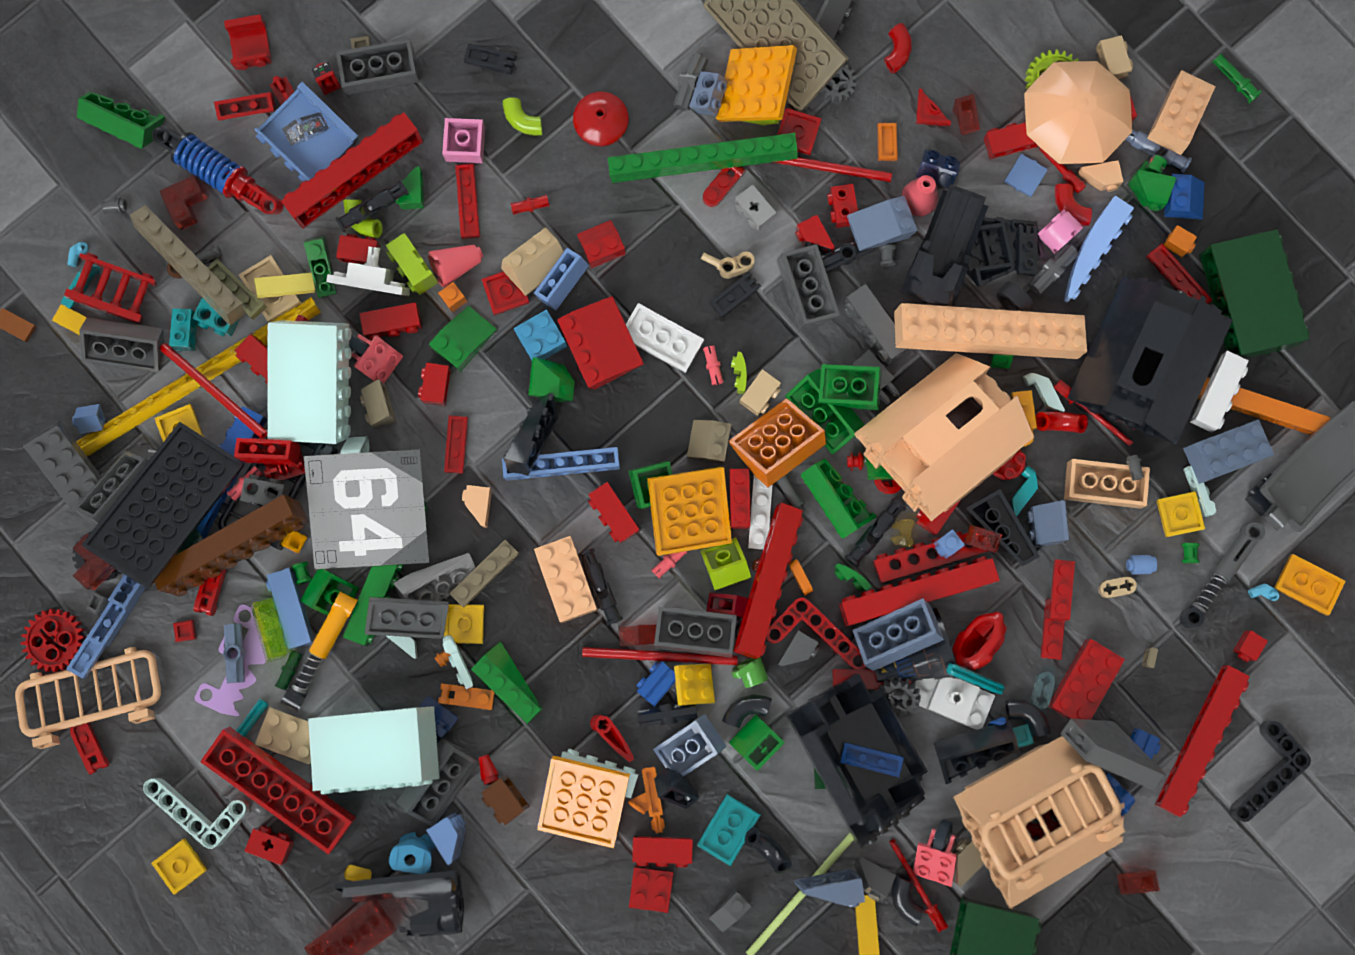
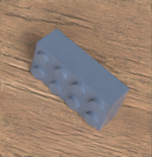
M1259 420L1184 448L1199 484L1274 455Z
M924 598L853 630L864 664L872 671L944 640L932 607Z

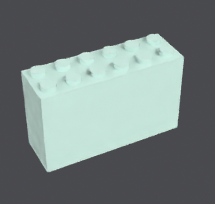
M286 320L268 323V439L337 444L348 439L351 432V427L348 425V417L351 414V407L348 406V398L351 396V388L348 386L351 377V368L349 367V359L351 358V348H349L351 329L349 324Z
M434 707L308 719L313 791L321 790V794L354 790L363 791L389 787L421 786L432 784V780L439 779Z

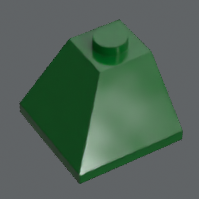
M1138 170L1128 181V186L1142 206L1149 207L1148 209L1152 211H1159L1167 205L1176 177Z
M533 357L529 395L541 398L549 393H553L555 402L573 401L575 382L565 365Z

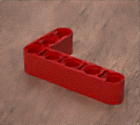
M806 598L795 600L771 625V630L776 629L780 633L778 640H772L769 636L766 637L768 642L778 643L802 620L850 668L861 670L866 667L864 661L860 667H856L853 664L855 656L862 658L860 650ZM801 601L806 604L805 612H799L796 609L798 602ZM789 615L793 618L791 626L784 625V616ZM812 615L819 616L821 621L818 626L811 624L810 618ZM829 628L834 631L833 639L825 637L824 632L826 629ZM841 642L847 643L849 647L846 653L839 651L838 647Z

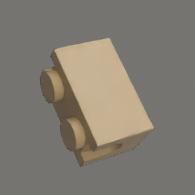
M1122 35L1101 40L1096 47L1100 64L1117 79L1128 77V72H1131L1133 69V63L1128 57V46L1123 41Z
M762 369L741 397L739 403L756 416L760 413L764 414L770 406L768 404L769 400L772 397L775 399L780 393L781 389L779 387L781 382Z

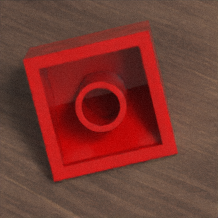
M611 220L577 234L591 269L626 254L621 238Z

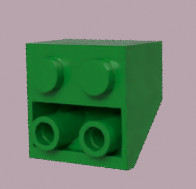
M755 714L728 743L758 771L785 742Z

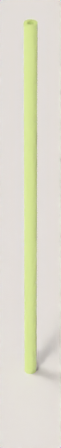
M850 833L812 876L827 872L853 842L854 839ZM801 890L798 891L746 951L747 955H755L806 896Z

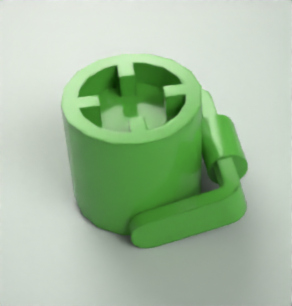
M761 657L746 659L731 670V675L734 678H742L745 688L768 680Z

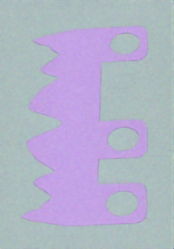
M244 604L238 607L233 620L235 623L242 624L243 627L249 629L243 640V648L246 652L244 658L245 682L227 683L225 677L220 689L203 683L195 695L196 702L219 713L239 716L233 702L244 698L239 689L248 688L256 682V677L249 670L248 665L265 663V651L261 644L271 643L268 631L280 629L278 623L271 617ZM242 610H248L251 613V618L248 622L240 621L239 613ZM224 638L219 646V652L222 654L225 644ZM237 649L231 652L233 659L238 656ZM203 689H210L212 691V698L209 701H203L200 698V693Z

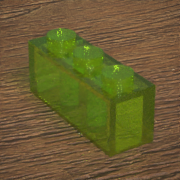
M272 598L252 603L251 610L266 663L285 658L287 650Z

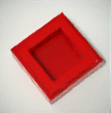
M194 620L173 623L175 642L197 639Z

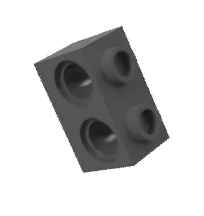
M249 474V478L244 477L240 501L265 505L282 495L284 484H280L281 480L269 478V481H262L261 476ZM250 483H255L258 486L256 494L248 493L247 486ZM269 487L277 488L278 495L275 498L267 496L266 491Z

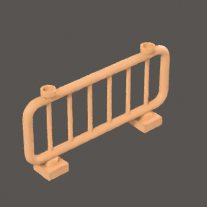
M136 647L124 649L125 654L97 661L91 671H93L99 712L85 716L77 675L68 670L42 676V672L30 674V679L22 682L15 691L21 732L29 737L39 736L32 739V745L35 748L44 749L60 744L59 736L52 735L51 732L130 711H135L128 713L129 721L135 724L155 719L154 711L146 708L154 705L161 696V685L154 654L148 650L137 651ZM142 657L148 660L153 687V695L145 700H141L134 661V659ZM130 661L137 702L122 705L115 665ZM111 666L118 707L103 711L97 669ZM74 676L80 717L65 721L59 679ZM55 681L61 722L46 726L40 684ZM33 686H36L42 726L36 729L28 727L24 702V691Z
M1081 763L1070 768L1071 774L1003 813L1000 810H996L989 814L990 820L981 829L982 841L1002 877L1009 880L1021 878L1015 882L1018 890H1028L1044 880L1041 872L1032 873V869L1096 831L1102 830L1095 834L1099 842L1110 841L1125 832L1122 824H1112L1119 817L1121 806L1107 777L1099 766L1094 764L1082 766ZM1090 772L1096 774L1113 807L1112 812L1105 817L1083 777ZM1079 778L1100 817L1099 821L1090 826L1087 825L1067 786ZM1062 788L1065 789L1085 828L1073 836L1051 794ZM1048 797L1068 836V839L1058 845L1055 844L1035 803ZM1030 806L1053 847L1041 855L1037 851L1018 814ZM1014 815L1036 858L1024 865L1002 822ZM999 825L1020 866L1013 871L1006 869L990 838V830Z

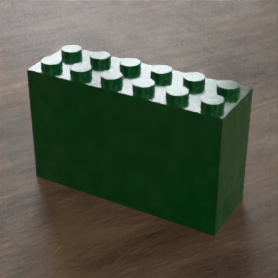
M1278 229L1211 244L1199 254L1212 303L1222 311L1221 315L1233 320L1223 341L1225 349L1244 359L1294 348L1309 340V329L1305 326L1303 319L1304 311L1298 302L1299 294L1294 288L1293 274L1289 271L1287 264L1288 256L1284 253L1282 247L1283 239L1279 235Z
M961 897L949 955H1035L1037 950L1035 939L1036 934L1039 935L1041 923L1039 918L1030 913Z

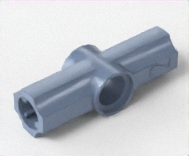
M242 624L224 625L225 649L223 650V656L226 660L227 683L245 682L244 658L246 652L243 648ZM234 648L238 651V656L235 659L231 657V651Z

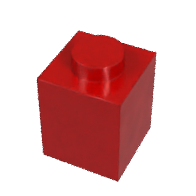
M1251 630L1244 631L1233 651L1238 654V658L1245 662L1257 661L1268 640Z

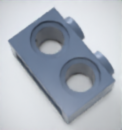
M701 71L689 107L698 114L717 116L728 81L719 73Z

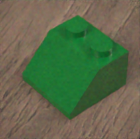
M318 569L300 601L328 616L340 592L354 598L359 587L325 569Z

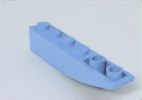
M1116 195L1094 223L1080 247L1068 280L1064 298L1066 303L1071 298L1075 300L1081 291L1078 289L1082 283L1085 285L1090 279L1091 275L1089 272L1091 269L1095 270L1102 260L1099 258L1102 253L1107 254L1112 247L1109 244L1113 238L1116 240L1123 231L1120 227L1123 223L1127 225L1133 216L1130 213L1134 207Z

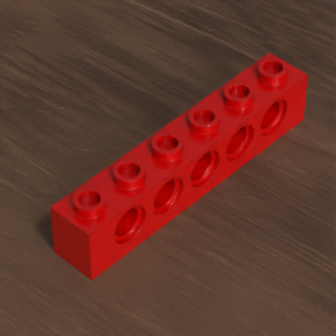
M979 526L968 529L969 533L961 534V531L956 532L963 544L965 538H969L972 540L973 546L972 548H967L964 545L946 559L944 556L941 557L935 549L934 543L941 537L932 539V543L925 545L924 542L913 545L914 549L906 551V548L895 550V554L888 556L887 553L876 556L877 560H874L872 563L879 584L993 550L986 528L980 529ZM928 549H933L936 552L935 559H930L927 556ZM911 554L915 555L918 559L915 565L911 564L908 560ZM891 560L898 561V570H893L890 567Z

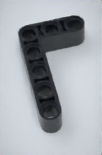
M1264 721L1260 725L1259 730L1263 738L1281 756L1282 760L1231 805L1229 813L1234 820L1250 821L1311 764L1309 754L1279 722ZM1270 725H1273L1275 730L1272 735L1268 731ZM1284 740L1288 742V748L1286 750H1284L1282 747V742ZM1298 755H1300L1302 759L1299 765L1296 763V757ZM1284 768L1287 770V776L1285 778H1283L1281 774ZM1269 781L1273 783V789L1271 791L1267 789V784ZM1255 794L1259 797L1257 804H1254L1252 800ZM1243 807L1244 815L1239 817L1238 810Z

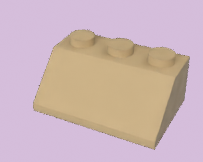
M545 227L502 259L501 269L522 293L527 296L542 283L564 252L559 241Z

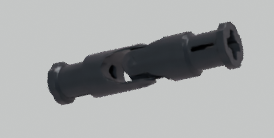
M399 180L398 184L380 191L374 199L368 198L349 209V212L340 218L337 216L335 219L342 231L346 232L347 228L354 224H360L377 214L380 208L389 207L396 203L395 200L404 195L408 196L409 193L402 181ZM367 204L368 209L372 213L364 215L361 213V208Z
M893 498L891 500L892 503L889 507L879 514L874 525H871L859 538L849 555L846 554L844 556L855 567H859V562L865 555H869L882 539L883 533L890 529L896 522L895 519L898 515L906 510V507L897 499ZM868 533L876 539L871 544L867 541Z
M591 548L581 552L578 556L582 558L585 565L584 570L587 578L594 583L592 585L594 595L601 611H604L608 621L606 624L609 626L623 620V617L618 613L616 608L617 602L610 585L606 580L604 581V571L595 557V549ZM608 588V597L600 599L597 593L603 592Z

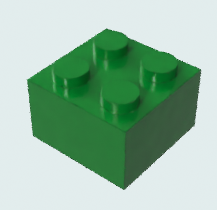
M669 461L628 470L637 508L642 509L651 506L648 478L672 475Z

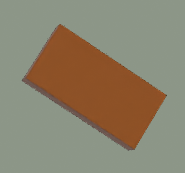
M1 308L0 328L28 342L37 326Z

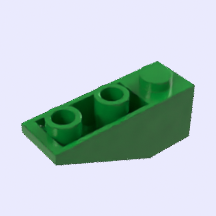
M325 235L306 239L304 247L318 298L337 294L335 283L326 282L327 274H334Z

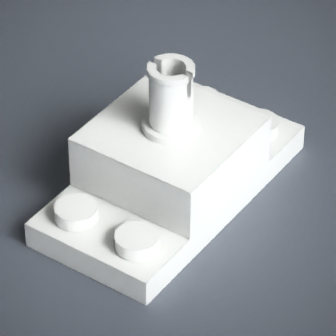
M368 246L367 263L361 265L348 262L347 274L334 272V275L327 274L326 282L399 295H410V288H405L404 283L393 282L394 270L379 268L380 248Z
M952 677L915 681V689H920V707L975 730L983 728L995 695L961 679H953Z

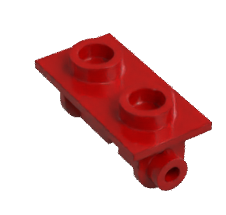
M279 76L273 77L270 87L280 105H282L294 93V90L286 76L284 78Z

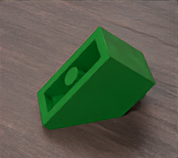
M419 166L415 167L402 181L409 193L408 196L404 195L396 200V204H399L402 210L424 208L423 172Z

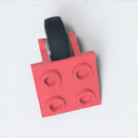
M360 334L356 338L351 335L349 340L351 357L357 360L354 367L373 381L380 380L384 384L403 358V355L376 335L372 341Z
M942 819L938 829H932L927 844L918 843L914 865L915 875L950 887L953 884L957 854L951 853L956 838L955 835H952L953 823L951 821Z

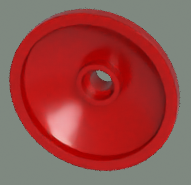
M608 92L588 94L579 101L573 114V124L577 134L582 140L594 146H608L617 142L625 134L629 123L628 111L623 101ZM602 112L603 116L599 117L597 113Z

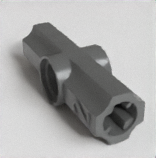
M1067 243L1054 257H1051L1045 263L1041 271L1028 284L1030 289L1040 295L1053 281L1055 282L1061 276L1066 267L1079 254L1077 249Z

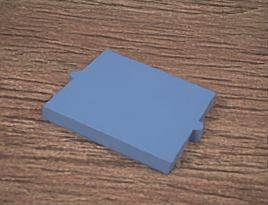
M1021 154L1004 182L1016 188V191H1021L1031 197L1048 169L1036 163V160H1031Z

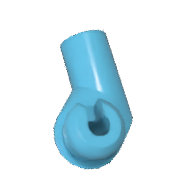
M79 242L70 248L68 266L77 267L80 253L85 254L88 251V245L85 242Z
M1261 584L1248 589L1251 598L1262 595L1271 601H1276L1280 597L1278 591L1268 584Z

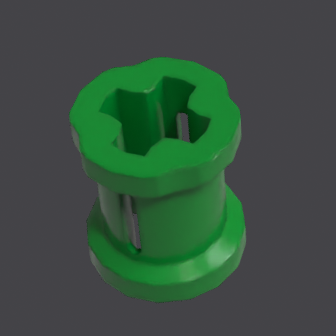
M1182 543L1181 546L1184 548L1182 563H1200L1198 559V547H1200V544Z
M301 562L291 566L297 579L296 585L311 582L312 577H310L308 571V562Z

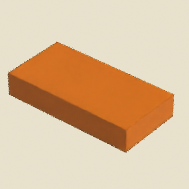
M878 123V161H897V123Z

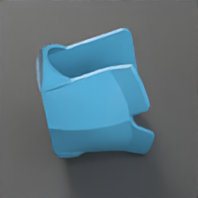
M415 832L405 834L400 837L399 844L395 845L390 853V866L397 871L416 874L432 871L430 867L432 860L430 850H433L436 845L427 834H424L422 837H416ZM412 854L415 856L416 862L414 865L405 863L406 855Z

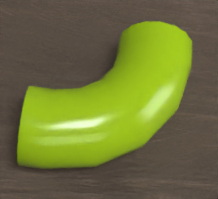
M518 98L503 100L505 117L514 129L527 135H542L541 116L534 117L525 114L522 110L521 100Z
M343 200L345 214L349 212V209L360 204L362 200ZM362 207V208H361V213L365 215V213H364V211H363V207ZM368 218L360 224L351 226L363 236L379 238L382 234V224L378 219Z

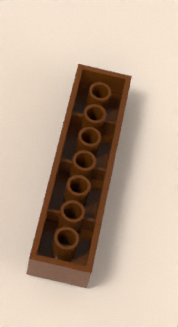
M283 494L175 555L155 581L158 591L175 596H183L188 593L189 589L203 585L204 580L219 576L221 574L220 571L235 567L237 562L251 558L255 552L267 549L276 540H282L292 531L302 529L309 521L301 503Z

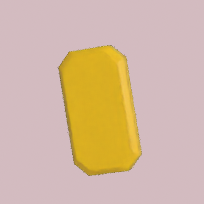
M354 865L347 866L344 874L346 880L350 881L371 879L372 876L370 869Z

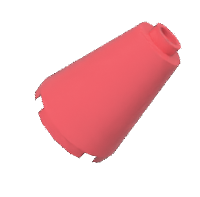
M927 175L909 182L901 196H905L911 214L914 216H925L935 210L939 201L935 180Z
M475 245L428 252L432 271L440 277L437 281L441 287L448 286L478 265L483 257L480 247Z

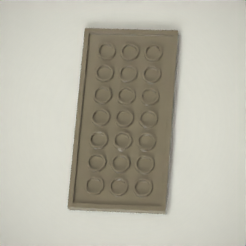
M706 0L702 5L740 48L794 45L797 48L787 100L798 112L805 110L849 59L797 0Z

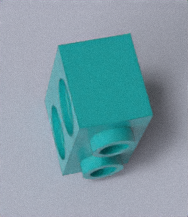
M201 298L192 319L198 322L197 326L206 330L210 327L214 329V333L225 337V334L232 337L239 322L237 320L232 325L227 323V325L221 326V322L224 319L203 298ZM207 312H211L210 317L208 319H204V315Z
M172 308L169 346L175 350L195 351L197 322L192 319L195 313L192 309Z

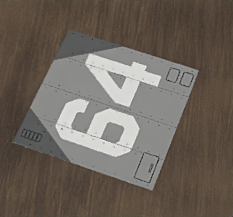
M420 449L304 456L315 569L429 563Z

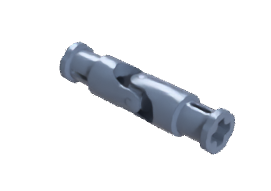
M1132 129V133L1125 139V141L1131 143V146L1138 150L1147 151L1150 156L1156 155L1161 146L1148 140V135L1140 130L1137 132ZM1163 147L1165 154L1161 157L1167 161V165H1173L1180 169V172L1184 173L1192 158L1179 155Z

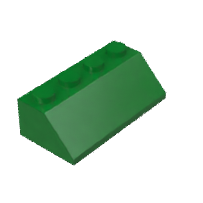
M818 368L804 377L785 397L825 431L826 445L824 446L833 455L856 437L854 433L865 424L850 407L818 402L821 370Z

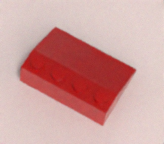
M613 296L577 309L557 319L588 388L595 390L644 365Z

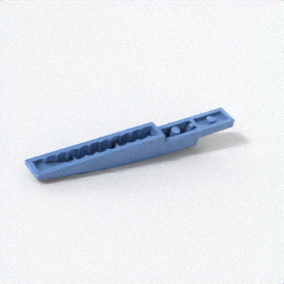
M123 575L108 599L110 602L66 670L82 679H86L106 646L109 647L144 591V587Z

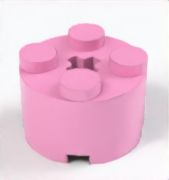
M1063 210L1038 235L1052 252L1056 254L1083 226L1068 211Z

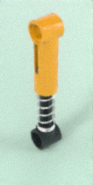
M342 592L338 594L325 622L309 649L311 655L309 658L307 657V663L303 664L304 668L302 672L300 671L301 674L298 679L296 678V683L289 686L280 704L296 712L299 711L307 696L306 690L308 689V684L312 682V676H315L316 669H319V663L323 659H327L358 600Z

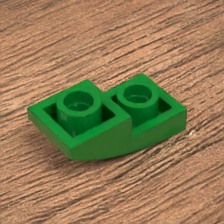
M839 563L834 566L836 570L834 573L840 581L844 579L847 582L853 578V585L857 590H862L863 592L872 587L865 578L851 568Z

